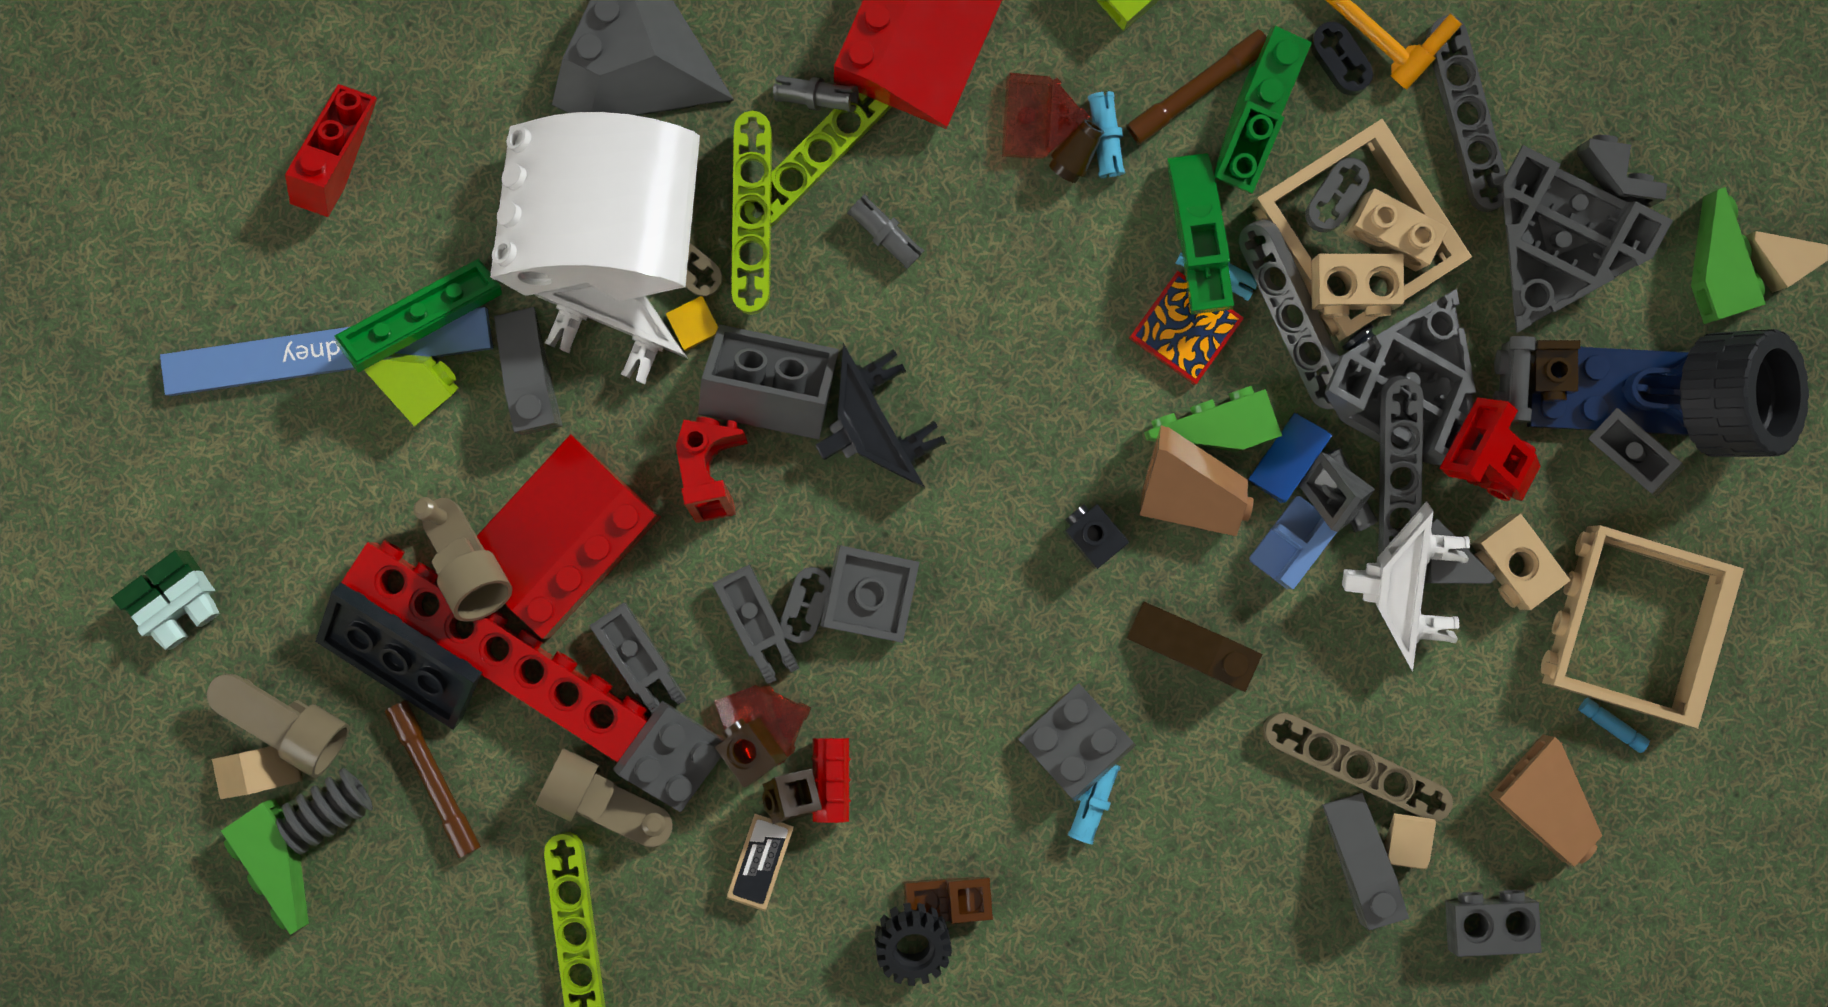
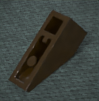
M1144 601L1126 638L1243 692H1246L1263 655Z

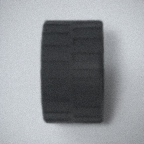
M1778 329L1717 332L1700 337L1687 355L1688 357L1682 370V380L1680 381V406L1683 422L1691 441L1696 444V448L1709 457H1774L1789 452L1791 447H1794L1799 440V436L1804 429L1809 398L1807 370L1805 369L1803 356L1799 352L1794 340L1790 339V336L1784 331H1779Z

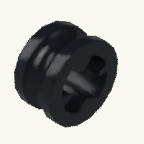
M1369 323L1342 346L1343 350H1352L1376 336L1372 332V324Z

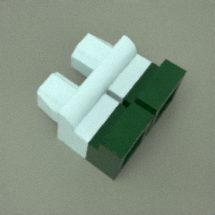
M174 550L144 572L146 575H140L111 597L119 609L126 610L135 621L141 636H152L165 650L174 649L189 637L177 622V619L187 613L197 627L204 626L220 614L213 599L210 597L215 592V589L190 552L186 550Z

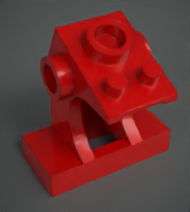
M1477 397L1439 469L1448 477L1464 479L1470 484L1487 489V492L1497 499L1510 501L1513 498L1523 501L1541 465L1535 454L1536 448L1530 443L1519 439L1509 429L1518 410L1509 401ZM1478 434L1484 435L1477 449L1470 450Z
M696 417V421L683 420L676 443V450L683 488L681 489L684 505L696 523L736 515L733 498L724 481H716L710 476V465L720 451L748 444L743 429L737 427V422L728 420L726 426H720V421L709 417Z

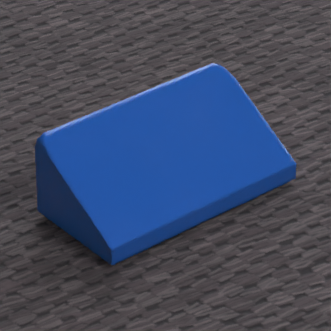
M1296 413L1291 416L1282 429V436L1275 439L1248 478V481L1280 503H1285L1332 437V434Z

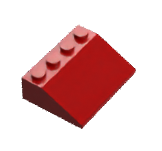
M863 0L834 64V83L857 86L859 93L947 129L1002 0Z
M570 434L477 535V538L484 550L494 554L512 586V594L505 604L542 639L551 638L657 523L661 516Z

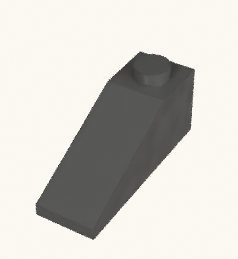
M535 307L494 316L504 390L514 432L520 435H528L563 426Z
M1357 793L1322 804L1358 922L1370 931L1409 919L1396 875L1363 793Z

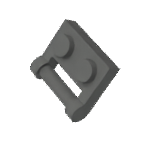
M1512 336L1510 341L1502 344V349L1497 350L1495 355L1494 370L1496 374H1500L1499 391L1494 392L1493 399L1509 401L1518 410L1510 426L1531 422L1532 409L1528 408L1530 355L1531 352L1535 351V337Z

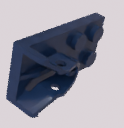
M1580 347L1578 349V392L1567 394V401L1544 402L1541 401V394H1528V408L1532 409L1531 422L1527 423V427L1596 431L1618 408L1648 434L1689 436L1687 428L1684 426L1680 406V381L1682 380V370L1687 360L1688 352ZM1553 363L1551 366L1553 376L1561 378V365L1558 363Z

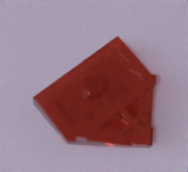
M1009 73L1006 79L1002 157L1043 159L1060 145L1081 124L1083 119L1088 120L1091 117L1083 107L1081 109L1062 88V82L1058 78L1052 80L1050 76Z
M754 685L714 701L724 729H727L741 718L748 723L759 717L787 757L794 753L796 748L794 744L803 721L808 718L811 707L802 702L795 703L774 692L773 687L769 685L761 688ZM744 739L742 742L744 754L749 758L755 759V745L751 741Z

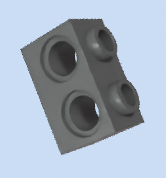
M1499 891V898H1483V893L1461 892L1457 894L1458 900H1445L1448 950L1456 956L1542 953L1539 902L1525 896L1524 891ZM1519 911L1521 915L1519 926L1512 931H1507L1505 922L1508 915ZM1478 913L1480 917L1478 928L1473 932L1466 933L1464 930L1465 919L1470 914Z

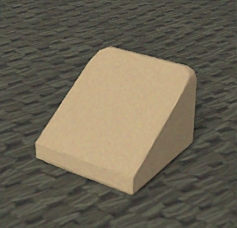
M1394 813L1384 842L1391 865L1417 869L1428 868L1436 827L1435 819Z

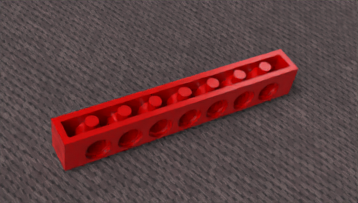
M383 540L381 545L376 542L366 543L341 583L354 591L362 593L377 606L390 614L398 616L413 629L424 636L432 638L438 645L457 657L468 661L474 668L482 672V676L614 761L618 762L649 720L650 717L644 714L647 707L630 696H626L624 700L609 692L613 686L603 678L593 673L587 678L576 671L575 668L578 663L559 651L554 656L540 647L543 641L533 633L525 629L517 633L506 626L509 619L498 611L473 621V633L468 638L462 637L456 629L458 619L455 618L437 585L438 573L420 562L416 566L411 565L402 559L405 552L386 540ZM395 570L399 571L404 577V586L398 593L392 592L388 587V577ZM430 592L435 594L439 600V608L432 616L426 614L422 608V600ZM497 637L505 639L509 646V653L503 660L496 659L491 653V644ZM531 659L539 661L544 668V675L538 683L530 681L525 674L526 664ZM564 682H571L578 688L579 697L573 705L566 704L560 697V687ZM599 704L609 706L614 713V720L609 727H603L595 721L594 711Z

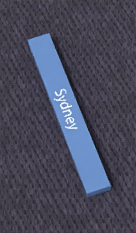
M486 307L476 308L396 353L436 358L493 349L488 309ZM349 327L160 354L165 395L176 396L354 370L355 368L337 346L334 335Z

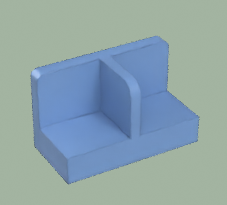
M1296 496L1251 554L1249 560L1284 588L1294 589L1337 532L1330 529L1313 505L1301 496Z

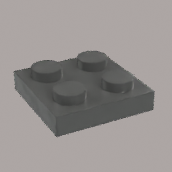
M837 545L820 626L903 643L920 562Z
M1079 683L1018 738L1075 802L1136 746L1129 736Z
M662 701L613 769L622 778L681 812L721 758L715 747L724 739Z

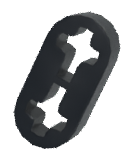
M1337 22L1321 24L1310 40L1312 42L1310 48L1314 57L1341 93L1345 95L1361 93L1371 83L1373 78V69L1370 62L1342 24ZM1323 33H1326L1328 37L1336 35L1339 38L1335 47L1341 55L1340 57H1338L1332 47L1324 49L1321 46V42L1324 40ZM1342 61H1345L1352 71L1358 68L1362 72V75L1358 78L1359 85L1354 80L1348 83L1344 80V76L1348 71Z

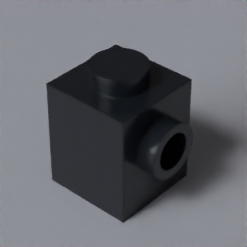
M1083 504L1065 519L1070 526L1063 533L1094 569L1101 567L1129 543L1098 504L1090 509Z

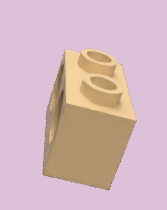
M1374 188L1360 198L1343 234L1381 254H1404V266L1416 272L1431 264L1449 227Z
M1318 254L1311 260L1312 310H1324V316L1327 317L1349 316V310H1366V316L1369 317L1390 316L1391 310L1404 305V254ZM1329 276H1337L1343 280L1346 288L1343 296H1335L1329 291L1327 287ZM1372 276H1378L1386 282L1387 292L1385 296H1377L1371 291L1369 281Z

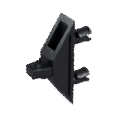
M843 343L838 406L839 420L829 426L833 435L815 445L823 460H826L840 451H843L846 458L858 453L859 456L925 489L924 484L913 467L916 465L915 460L941 445L947 444L944 436L923 442L927 436L938 428L933 420L927 426L903 439L901 436L896 437L873 394L876 393L875 388L900 374L906 373L903 364L882 370L897 358V353L892 349L884 356L861 367L860 364L856 366Z

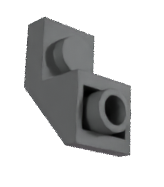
M1594 135L1592 139L1590 138L1578 146V157L1605 192L1625 202L1636 201L1644 206L1651 207L1665 200L1668 183L1655 182L1654 176L1644 173H1631L1627 177L1631 150L1630 144L1618 143V138L1615 136Z

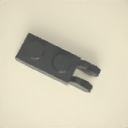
M750 564L712 583L749 657L753 656L767 684L776 681V673L762 650L776 644L785 667L791 673L799 669L798 663L785 640L787 637L780 626L781 624Z
M626 602L589 625L634 694H639L652 714L661 702L654 696L648 686L658 679L661 680L667 689L670 698L678 705L686 701V696L669 673L671 669Z

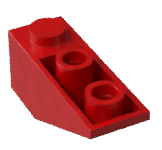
M340 84L337 85L285 173L290 204L329 217L345 189L377 97Z

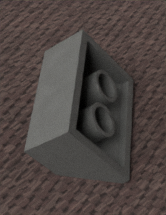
M719 324L701 379L698 415L820 439L839 349Z

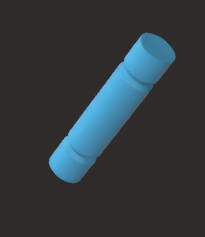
M1590 698L1584 699L1579 706L1578 711L1588 718H1592L1595 723L1625 744H1629L1638 753H1643L1648 747L1649 739L1640 733H1636V730L1603 707H1599V704Z

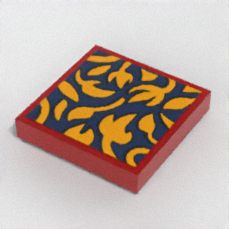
M1177 270L1129 339L1190 383L1196 385L1244 317L1234 310L1191 315L1186 276Z

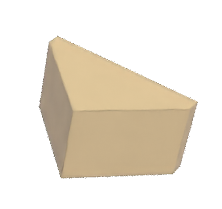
M1758 231L1745 235L1752 249L1750 257L1752 265L1772 293L1790 287L1828 261V245Z
M272 746L212 759L220 799L248 795L303 781L301 771L281 759L279 751Z

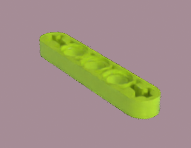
M859 93V100L863 105L870 97ZM874 100L868 106V111L873 113V115L867 118L866 113L860 106L851 103L856 106V110L852 113L858 115L861 124L857 131L850 134L842 132L837 126L838 118L843 113H847V111L834 109L772 171V185H774L778 194L788 201L781 205L777 198L771 204V227L777 224L892 106ZM824 141L831 146L832 154L827 161L820 163L810 158L808 152L813 143ZM787 170H797L803 176V184L796 191H786L780 185V178ZM748 202L744 205L745 215L751 224L759 222L763 215L758 218L753 216L756 213L753 205L755 202Z
M753 110L744 112L737 118L734 125L731 294L737 308L743 313L750 315L760 313L769 304L771 267L772 130L767 117ZM752 121H756L760 129H765L764 133H759L756 137V148L758 151L765 149L764 155L757 152L740 154L741 149L749 151L750 141L748 135L742 133V129H748ZM750 161L759 162L764 167L763 177L755 183L746 182L741 177L742 167ZM748 202H756L764 210L762 219L755 224L744 222L740 216L742 207ZM747 243H756L763 249V257L755 265H747L740 259V250ZM739 271L750 274L764 271L763 278L754 276L755 289L763 294L762 298L755 299L752 306H748L746 300L739 297L740 292H746L748 289L747 276L739 278Z
M561 832L554 835L547 842L544 848V858L564 1007H582L581 997L573 1000L572 994L584 995L591 991L595 992V997L589 996L586 999L587 1007H605L584 846L582 840L577 835L571 832ZM560 840H565L567 847H574L575 853L568 857L569 870L577 866L579 874L566 873L556 877L555 870L561 871L564 869L562 856H555L553 852L554 849L560 846ZM573 881L577 883L581 890V897L578 902L569 904L560 898L559 887L562 882ZM571 922L582 924L587 932L585 941L579 945L571 944L565 939L564 929ZM578 963L585 964L591 969L592 980L589 984L578 986L573 983L570 978V969L573 965Z

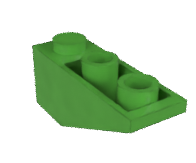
M1726 187L1703 196L1691 288L1704 324L1766 304L1763 297L1765 295L1763 280L1754 271L1750 259L1752 255L1751 245L1748 238L1741 233L1737 222L1738 207L1733 197L1728 195Z
M1249 386L1229 393L1230 402L1215 406L1212 399L1190 407L1192 415L1179 420L1176 419L1175 413L1152 420L1153 429L1146 431L1144 435L1147 441L1156 442L1160 426H1165L1197 447L1239 452L1281 437L1282 433L1266 389L1254 393L1253 387Z
M274 798L262 802L221 830L226 838L224 845L228 853L235 860H241L249 872L247 879L253 890L259 895H264L271 905L270 913L275 923L281 929H287L289 934L292 935L309 924L300 854L289 847L278 830L277 818L283 819L285 816Z

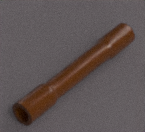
M1257 29L1232 47L1225 56L1166 99L1152 105L1126 124V128L1135 142L1139 145L1167 126L1174 117L1226 79L1255 62L1265 43L1266 35Z
M404 700L386 709L384 712L399 742L405 747L441 818L442 827L457 857L461 858L480 848L481 846L466 816L460 811L423 738V731L408 701Z

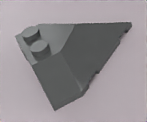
M590 0L562 58L552 105L567 113L608 112L639 116L695 107L694 105L734 101L673 0Z
M1522 145L1502 182L1516 332L1527 328L1533 322L1552 312H1556L1614 280L1615 277L1629 269L1652 259L1673 220L1636 201L1625 202L1559 169L1560 163Z
M1457 289L1341 355L1325 390L1327 398L1343 423L1380 443L1382 387L1386 381L1395 376H1406L1419 384L1423 391L1422 462L1441 466L1473 407L1472 394L1476 393L1464 328H1459L1456 306L1460 303ZM1404 385L1401 386L1400 392L1393 394L1392 399L1400 403V415L1391 414V418H1412V414L1408 415L1403 412V401L1405 398H1411L1412 394L1404 389ZM1399 426L1394 429L1391 434V443L1394 447L1401 448L1409 444L1412 437L1410 428L1408 426ZM1478 434L1470 450L1477 449L1483 436L1482 434Z

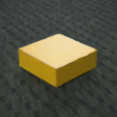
M703 296L666 313L684 351L716 335L718 325Z

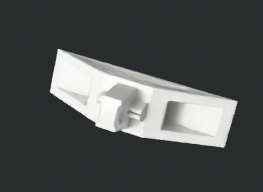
M589 283L534 294L538 298L557 305L556 308L559 310L548 339L545 341V344L551 347L556 346L563 334L560 350L570 353V347L581 321H586L589 318L633 336L632 340L635 343L624 370L621 372V375L629 379L640 363L636 381L645 384L657 352H662L663 349L687 358L646 296L617 301Z
M1427 501L1377 557V563H1367L1366 570L1344 569L1342 586L1345 591L1363 593V601L1376 603L1412 672L1416 643L1420 639L1456 643L1458 640L1454 631L1446 630L1459 629V618L1457 616L1422 615L1421 613L1426 565L1430 559L1467 563L1469 558L1465 552L1455 549L1470 548L1468 536L1432 535L1433 509Z

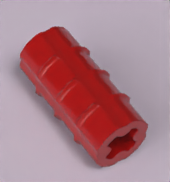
M813 738L812 772L822 810L812 813V822H849V803L851 802L849 799V782L851 781L849 778V761L851 760L849 757V738Z

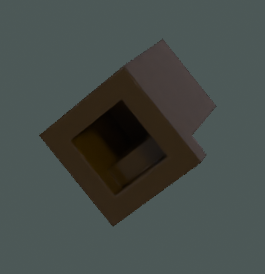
M1580 340L1536 341L1535 351L1531 352L1528 394H1541V401L1560 402L1567 401V394L1578 392V349H1580ZM1553 363L1561 365V378L1552 375L1551 366Z
M812 769L777 776L762 784L764 789L762 796L763 805L771 817L772 824L801 818L822 810ZM798 783L801 785L806 805H802L797 787Z

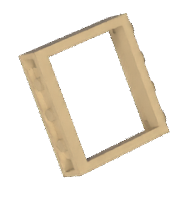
M1380 119L1262 194L1251 204L1255 210L1252 214L1256 220H1270L1280 230L1311 298L1312 259L1275 202L1365 145L1373 154L1404 204L1449 227L1436 252L1442 262L1404 285V300L1472 258L1383 119ZM1327 284V287H1328L1329 291H1330L1333 295H1335V294L1333 293V291L1331 290V288L1329 287V285ZM1319 310L1324 326L1330 335H1336L1339 341L1378 318L1366 316V310L1353 319H1350L1349 316L1327 317L1324 316V310Z
M1601 525L1588 526L1586 532L1583 531L1576 542L1575 554L1579 558L1575 572L1571 571L1568 574L1571 581L1564 585L1563 592L1565 595H1568L1563 611H1558L1553 621L1552 633L1556 637L1552 651L1548 650L1545 653L1541 663V673L1545 674L1542 683L1679 725L1698 728L1744 568ZM1603 544L1710 576L1672 708L1565 676Z

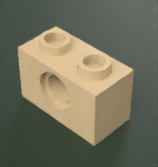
M1522 514L1507 516L1471 543L1477 552L1474 556L1493 573L1502 585L1498 588V591L1505 602L1512 608L1517 606L1519 610H1532L1571 581ZM1515 553L1519 554L1524 560V569L1518 576L1514 575L1509 568L1510 558Z

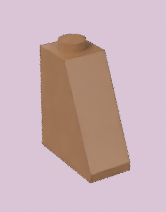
M1160 426L1141 491L1140 516L1237 536L1241 522L1249 521L1254 499L1248 497V480L1169 427Z
M1543 734L1489 796L1562 862L1575 867L1578 863L1582 864L1593 856L1597 850L1596 842L1602 837V834L1562 743L1555 737Z

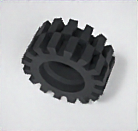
M905 903L903 904L904 911L900 913L895 906L890 909L891 918L884 914L880 919L881 927L876 926L875 929L876 938L874 940L879 967H883V972L888 978L893 974L894 982L899 984L902 983L904 977L907 978L908 986H915V978H921L922 984L929 983L928 974L932 973L935 978L941 975L940 966L946 969L949 964L948 956L952 954L951 941L945 919L942 915L938 917L937 910L932 907L926 913L925 904L917 903V909L911 910V904ZM920 934L929 940L928 946L923 951L915 954H906L900 952L897 948L898 941L907 935Z

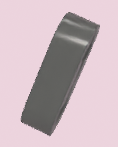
M1346 158L1331 169L1306 208V220L1313 230L1330 232L1345 220L1369 182L1368 168L1361 160ZM1349 169H1353L1356 172L1354 180L1358 182V186L1352 183L1343 193L1337 189L1344 177L1339 172L1346 173ZM1331 198L1337 200V203L1333 207L1331 214L1336 217L1335 220L1328 218L1325 222L1318 219L1320 211L1316 206L1323 207Z
M805 568L798 573L794 580L780 625L787 639L792 642H806L818 630L830 582L828 574L820 568ZM813 573L820 575L819 583L825 586L822 593H814L809 604L803 602L807 588L801 586L803 578L810 579ZM804 606L809 608L805 621L811 624V629L809 631H802L800 636L792 634L793 627L788 625V620L790 617L797 618L801 607Z

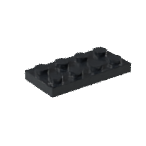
M340 583L331 592L315 642L454 730L463 719L482 672L474 668L468 661L457 657L438 645L432 638L424 636L413 629L398 616L390 614L377 606L362 593L352 590L343 583Z

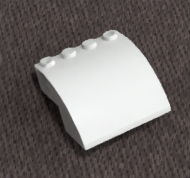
M608 112L558 114L510 126L506 140L507 151L504 172L502 174L500 206L497 212L495 245L492 251L493 260L490 277L525 296L582 283H589L617 301L684 288L686 285L700 135L689 129L664 121L630 114Z

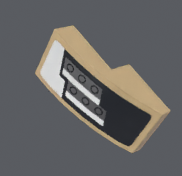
M754 814L726 899L766 912L794 826L782 822L772 824L770 818Z

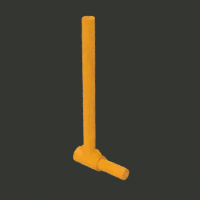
M1326 0L1394 61L1391 64L1390 76L1406 90L1436 59L1434 55L1462 25L1452 14H1449L1422 45H1411L1405 49L1351 0Z

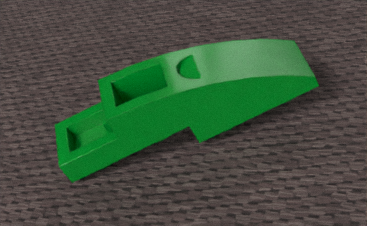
M1276 25L1270 28L1255 66L1249 69L1233 110L1214 174L1215 179L1253 194L1285 117L1282 116V113L1312 42Z
M1204 153L1167 158L1177 236L1181 242L1191 315L1232 310L1234 301L1228 267L1230 257L1219 195L1209 155Z

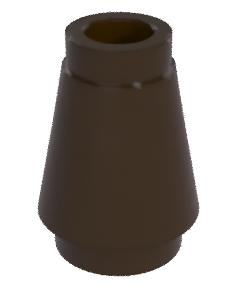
M1083 119L1081 124L1052 152L1051 156L1053 159L1049 167L1063 179L1076 183L1080 177L1086 176L1104 131L1095 123Z

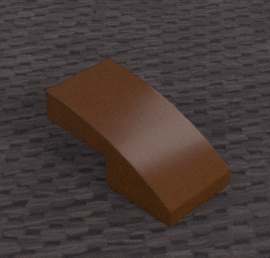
M989 877L903 882L905 903L911 904V910L917 909V903L925 904L926 913L932 907L937 910L938 917L942 915L945 922L950 921L952 924L993 920Z

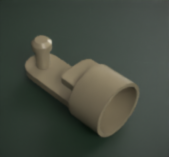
M428 497L420 498L415 503L413 512L417 518L422 520L423 528L437 552L432 560V564L438 573L437 585L455 618L466 622L475 621L496 612L509 600L512 594V586L494 554L484 550L462 509L456 502L448 498L436 500Z
M224 674L216 677L210 683L207 690L208 703L216 713L277 749L281 759L313 778L320 776L330 766L343 747L349 733V724L316 704L307 706L296 700L286 705L255 686L250 680L236 674Z
M564 748L562 749L535 803L536 806L570 822L575 814L580 815L646 847H656L667 841L672 832V819L665 809L615 786L614 782L595 774L599 766L598 764Z

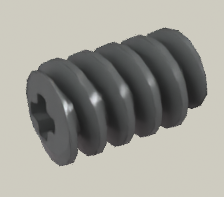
M342 768L339 770L342 780L340 784L332 777L325 779L327 792L324 793L316 785L311 787L313 797L311 802L303 794L296 796L299 806L298 810H295L289 803L282 805L285 818H277L276 824L283 839L296 853L301 855L308 851L310 845L316 846L320 844L324 836H333L337 833L338 827L345 828L351 825L352 818L360 819L364 817L366 809L372 811L373 805L362 783L347 769Z

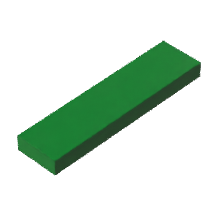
M478 258L334 335L336 344L359 373L502 295L501 286L490 277L491 273Z

